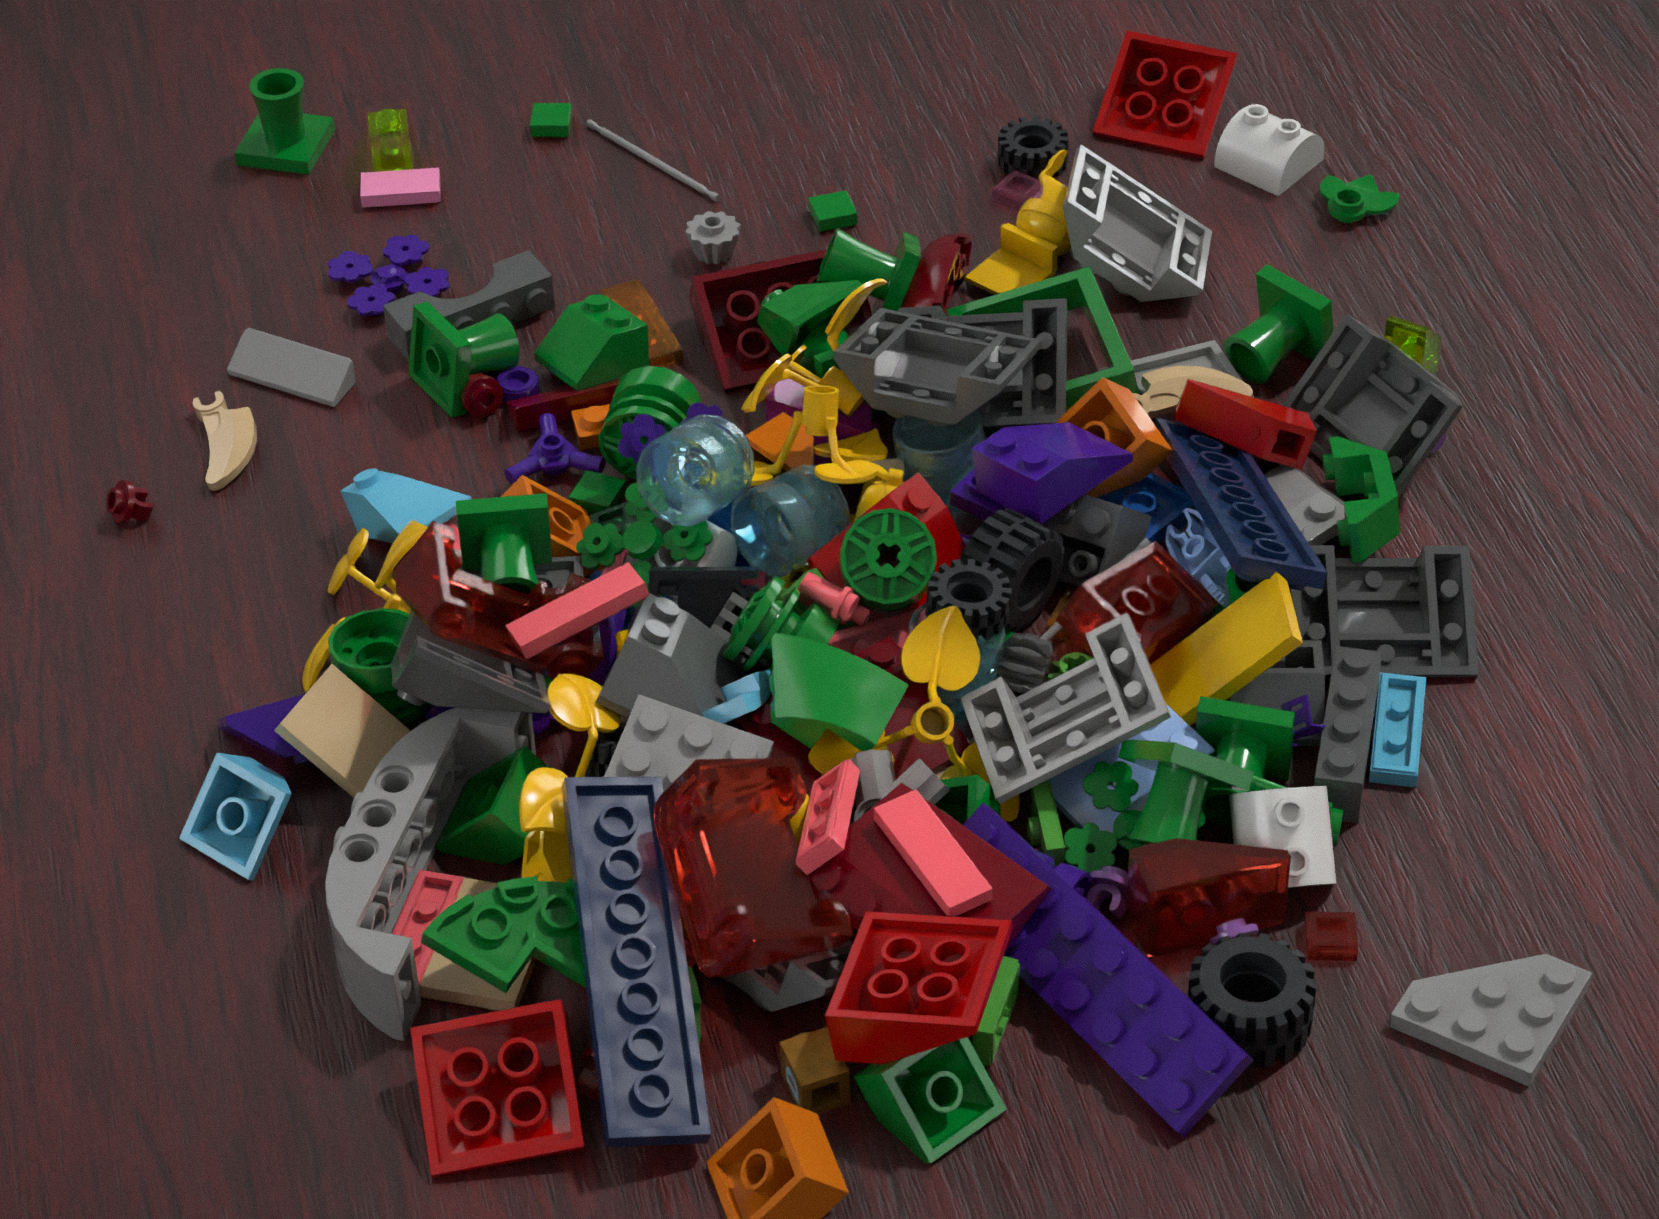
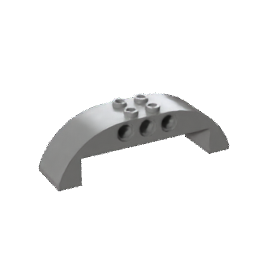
M455 707L418 725L401 738L381 759L363 792H358L355 795L351 807V815L345 827H339L335 834L325 887L338 970L345 991L358 1011L376 1028L393 1039L405 1040L422 1004L412 938L392 934L418 871H426L437 849L435 845L467 780L523 746H526L536 755L531 712Z

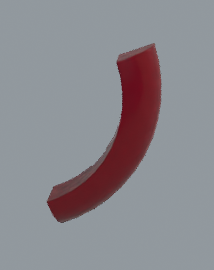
M969 233L946 234L930 242L921 252L920 261L900 308L940 306L945 313L949 308L954 293V281L960 280L963 275L969 274L974 235Z

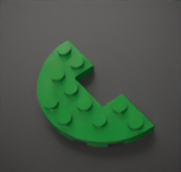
M537 876L497 882L496 888L479 893L473 897H470L468 894L453 903L437 916L422 933V944L504 993H507L532 957L586 988L573 879L568 878L567 883L537 881ZM688 967L698 1044H700L701 999L692 968Z

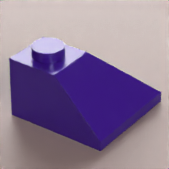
M305 694L217 719L221 729L281 759L293 756L295 764L310 761L274 731Z

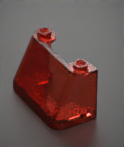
M435 521L429 525L397 566L394 572L397 594L428 630L441 639L553 679L559 674H574L586 678L604 659L598 623L529 659H525L510 638L505 626L589 583L590 579L571 573L567 578V584L558 588H549L548 583L540 580L533 590L526 595L459 570L463 565L461 551L455 548L452 549L455 542L453 528Z
M795 758L696 759L656 801L654 808L655 830L696 962L700 971L705 976H730L833 950L842 946L854 935L850 925V917L843 905L836 899H822L816 902L808 875L796 865L798 845L790 819L797 814L805 801L806 785L801 778Z

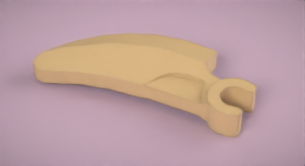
M1182 365L1160 368L1143 374L1141 383L1146 392L1142 395L1132 393L1150 419L1176 411L1187 379L1250 397L1253 395L1252 388L1248 384L1227 373L1201 366Z
M220 391L215 392L216 400L213 404L202 405L199 397L194 398L192 402L197 418L204 422L208 435L210 459L205 480L209 490L212 491L224 488L241 473L249 463L257 442L256 424L250 408L228 409L223 393Z

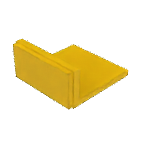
M1004 223L1001 226L1000 249L967 274L965 281L996 295L1049 279L1057 271L1058 246L1010 223Z

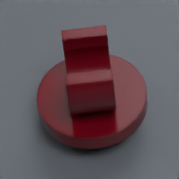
M482 373L469 375V382L462 392L464 408L476 417L491 415L501 405L503 399L501 385L493 377Z
M120 480L114 488H111L106 500L108 513L112 515L114 522L121 524L127 523L130 518L139 521L149 520L154 505L153 503L145 502L148 495L146 489L133 487V484L126 480Z

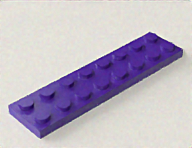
M983 802L963 826L1051 888L1006 949L1004 956L1018 959V963H1020L1019 976L1177 1133L1186 1136L1249 1066L1253 1059L1007 822Z

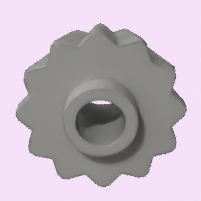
M707 211L703 215H695L694 220L688 221V229L685 233L699 261H705L706 264H719L720 262H726L728 258L732 257L739 238L741 224L735 222L734 216H726L724 212L713 213Z

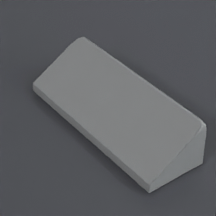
M247 328L242 334L227 368L229 375L335 407L356 383L354 366L350 358L252 328Z

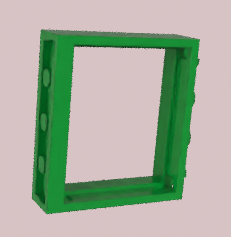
M1090 266L947 309L948 316L1023 312V301L1066 298L1067 311L1083 307L1108 369L1066 381V412L1102 377L1128 388L1132 393L1139 394L1134 368ZM987 428V429H988L989 435L991 436L992 434L996 433L997 431H999V430L1002 429V428Z

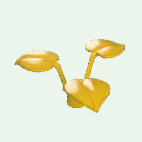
M880 278L864 283L850 293L838 307L825 330V333L828 335L827 341L833 351L839 347L838 338L842 329L852 320L873 289L888 283L886 280ZM802 345L792 355L785 354L762 374L754 390L745 400L741 410L745 413L755 412L756 405L760 402L766 403V396L770 394L776 383L785 379H791L805 387L826 385L838 388V408L847 416L853 414L865 399L842 369L839 370L837 367L832 366L821 379L800 366L799 363L808 349L805 345Z
M826 385L804 387L803 411L794 412L793 424L774 464L769 465L753 460L707 462L696 456V466L708 478L718 483L737 487L769 484L773 482V475L781 473L801 424L806 426L807 434L828 436L829 443L814 446V453L816 455L831 458L832 463L815 466L814 474L819 479L837 484H859L889 480L887 470L880 465L869 462L884 460L888 457V450L881 441L877 428L837 441L836 426L838 423L839 389Z
M415 520L408 522L393 542L377 580L373 582L359 572L354 565L357 559L362 557L361 553L366 547L369 537V531L362 528L351 541L347 553L342 556L336 565L328 585V593L331 595L336 594L349 574L387 601L383 608L401 610L410 614L414 605L435 614V611L416 601L415 597L409 595L392 578L393 570L398 562L420 539L431 533L432 530ZM384 583L394 592L393 594L382 588ZM344 617L328 628L309 655L302 676V684L306 693L315 684L323 665L330 655L328 638L334 627L345 619Z
M949 606L929 615L920 622L907 637L901 652V665L904 675L912 682L928 683L927 691L930 702L924 704L915 712L910 726L888 736H885L884 729L872 750H888L892 755L894 766V757L887 745L914 735L917 740L925 744H936L941 741L944 744L949 760L954 765L943 772L940 780L978 775L990 784L976 743L969 745L964 750L961 758L956 754L953 738L949 735L954 726V716L950 708L941 703V699L936 691L937 686L946 691H956L965 687L974 679L980 666V652L975 637L965 623L960 609L957 606ZM827 728L809 752L808 759L810 764L820 774L824 775L844 760L852 759L856 753L862 751ZM1019 794L1001 803V818L1005 822L1015 820L1019 811Z
M559 674L547 688L546 694L549 696L551 704L549 711L565 727L574 731L587 730L588 740L575 777H584L598 739V731L614 733L620 725L621 715L596 703L602 686L579 675ZM543 767L533 770L528 775L522 786L519 799V818L522 832L551 831L567 834L562 796V784L564 778L568 777L566 774L554 768ZM676 819L668 822L669 831Z

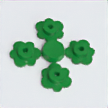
M646 476L641 483H633L625 491V498L628 501L625 511L630 517L636 516L638 521L629 525L623 536L618 534V528L613 523H608L604 527L599 523H592L585 528L583 533L584 539L577 543L576 550L582 555V565L589 570H594L601 564L604 567L612 566L616 560L615 556L626 550L630 557L639 560L632 567L643 579L649 591V570L652 565L645 559L656 554L662 543L667 550L671 551V557L675 561L680 562L687 558L691 562H697L704 557L706 553L705 546L712 542L713 534L707 530L708 522L702 515H693L688 520L683 517L676 519L673 523V529L667 531L662 537L660 529L652 523L656 520L658 514L663 515L668 512L670 504L667 500L671 497L673 490L667 481L657 482L655 477ZM641 601L633 604L632 607L637 609Z
M1105 761L1096 763L1094 773L1086 775L1083 780V790L1086 794L1093 796L1092 802L1097 809H1105L1109 806L1111 810L1122 813L1114 821L1113 833L1110 831H1100L1095 823H1087L1083 829L1072 828L1068 830L1064 836V844L1068 849L1065 853L1066 863L1072 866L1077 865V868L1089 873L1101 870L1104 866H1113L1115 857L1112 852L1118 844L1128 852L1140 851L1138 856L1139 862L1133 864L1131 875L1134 879L1139 880L1137 889L1143 897L1154 898L1158 894L1164 898L1173 897L1176 892V886L1182 885L1187 879L1188 874L1185 866L1176 862L1177 856L1155 851L1129 840L1142 813L1140 810H1127L1131 804V796L1136 795L1139 789L1138 783L1131 779L1132 769L1130 765L1123 761L1114 762L1111 766ZM1107 786H1112L1114 790L1108 789ZM1202 810L1198 829L1205 823V814ZM1086 849H1091L1093 853H1088ZM1154 872H1159L1161 876H1156Z

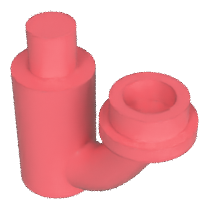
M811 572L805 575L797 589L801 592L798 602L807 607L811 606L814 602L818 603L831 612L832 618L836 620L840 618V623L843 625L850 620L864 627L871 615V610L858 604L860 597L853 593L852 588L846 586L843 589Z

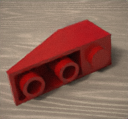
M1187 379L1173 416L1174 420L1261 459L1300 470L1304 466L1317 432L1309 414L1306 412L1191 379Z

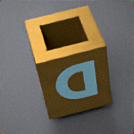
M828 1027L809 1033H800L793 1038L780 1042L781 1075L796 1106L820 1114L851 1104L850 1072L845 1061H835Z

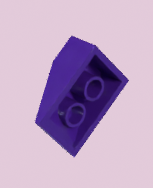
M1069 422L1004 427L972 448L977 492L1040 524L1133 461V453Z

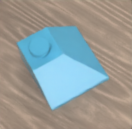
M375 468L358 473L353 478L354 482L340 490L357 532L365 528L369 531L368 538L393 543L401 530L411 520H415L433 530L457 515L456 501L472 499L471 496L402 475L378 471Z
M216 753L179 839L247 880H254L292 794L285 778L250 757Z

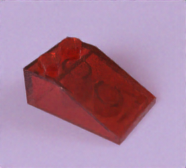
M1154 541L1082 583L1056 621L1068 632L1075 642L1079 643L1094 658L1085 634L1128 613L1150 664L1210 614L1219 603L1161 545Z
M1178 838L1130 849L1126 917L1146 957L1149 958L1208 943L1211 938L1218 935L1217 926L1238 918H1244L1246 925L1256 924L1258 930L1285 923L1291 856L1287 850Z

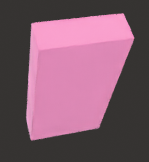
M439 168L361 173L360 197L362 207L441 202Z

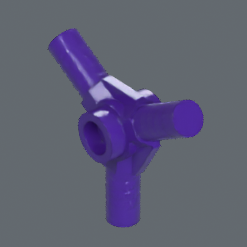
M545 413L539 418L541 437L528 454V458L504 470L507 481L513 485L521 475L529 477L536 472L542 471L548 475H559L567 468L571 469L572 467L602 474L606 460L601 456L577 451L576 447L561 434H558L555 416L551 413Z

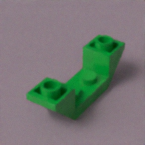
M1338 436L1329 437L1330 454L1323 455L1325 480H1334L1337 496L1365 493V497L1368 498L1344 502L1345 519L1337 520L1340 547L1348 546L1352 563L1362 562L1400 534L1398 496L1387 452Z

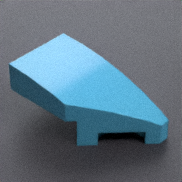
M770 670L752 673L720 688L726 702L702 712L703 716L725 724L761 707L771 694L769 684Z

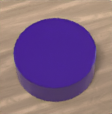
M521 366L505 369L497 376L496 381L499 382L503 389L502 401L505 403L539 393L537 374L529 368Z

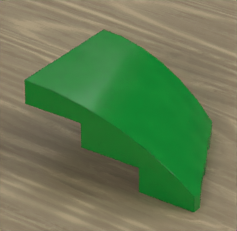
M775 633L767 644L768 650L772 651L773 670L769 675L770 690L773 694L771 723L810 749H812L827 728L862 752L873 749L909 685L886 670L839 648L802 637Z

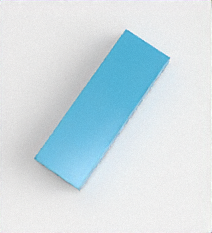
M1380 672L1369 782L1408 787L1417 786L1426 677Z

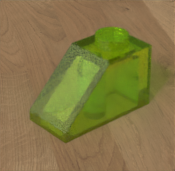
M383 109L378 112L367 113L374 172L413 169L406 109Z
M1389 315L1386 320L1384 338L1401 348L1434 375L1438 370L1442 337L1428 327Z

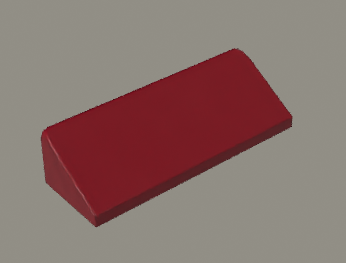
M620 379L579 391L573 387L558 389L507 401L506 405L517 432L539 428V418L545 413L553 414L556 418V423L572 420L571 411L610 404Z

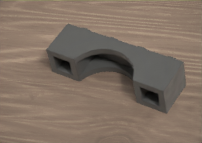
M530 250L493 263L494 274L491 281L482 290L462 298L444 299L419 291L383 305L387 337L409 363L413 305L427 301L457 330L474 325L496 313L504 315L511 324L555 308L552 275Z
M1336 646L1323 724L1325 729L1322 731L1314 786H1327L1328 802H1333L1332 807L1343 809L1342 821L1359 823L1371 729L1378 694L1382 652Z

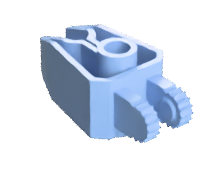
M1186 508L1183 512L1188 520V527L1185 530L1188 535L1170 524L1166 530L1165 543L1180 578L1207 599H1215L1226 608L1229 605L1226 575L1231 566L1199 512Z

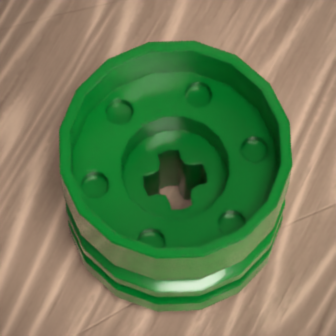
M644 366L632 369L622 376L615 389L609 411L599 434L600 451L607 463L621 474L642 481L646 476H653L657 481L661 480V461L663 456L659 459L649 458V461L644 465L637 464L633 457L627 458L622 456L618 451V443L623 438L620 428L624 423H632L637 415L647 414L654 420V425L659 424L665 428L666 433L662 440L666 445V452L674 446H687V434L682 432L680 423L683 419L688 418L687 410L691 404L696 402L702 403L695 386L683 375L665 367ZM645 436L640 438L641 444L646 443Z
M893 508L873 510L857 519L846 532L840 550V570L844 586L852 588L853 593L860 597L858 602L860 605L883 614L902 612L918 603L928 591V582L930 581L931 574L935 571L937 562L935 541L926 525L911 513ZM883 549L885 552L891 553L893 550H896L898 552L896 557L897 566L893 568L890 564H885L882 567L878 565L880 561L879 551Z
M774 575L766 586L753 594L736 619L722 655L733 661L743 647L747 646L751 651L741 668L748 672L762 658H765L770 662L767 670L772 672V651L768 650L767 644L775 633L793 635L828 644L841 619L836 620L832 618L831 612L816 602L809 606L801 616L797 615L793 611L801 592L793 588L783 603H779L775 599L785 581Z
M379 608L364 610L346 617L334 627L328 638L331 664L402 724L406 725L418 719L428 710L431 703L425 701L423 706L412 704L397 695L398 689L392 685L391 664L409 614L401 610Z

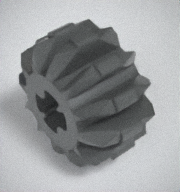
M1019 633L1011 635L1006 640L1005 647L1002 650L995 680L1002 676L1016 697L1046 683L1054 655L1051 641L1040 639V636L1026 633V635Z

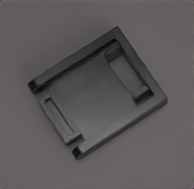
M650 567L649 593L660 597V595H676L678 591V607L693 615L708 628H711L732 592L749 601L753 594L759 591V585L741 583V579L759 578V567ZM735 605L732 613L739 616L743 609ZM726 620L722 628L730 633L733 624Z

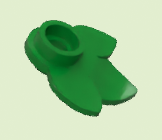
M1327 175L1320 184V193L1328 201L1329 214L1343 223H1353L1370 214L1389 212L1399 202L1400 195L1398 193L1378 192L1377 184L1372 175L1361 177L1349 183Z

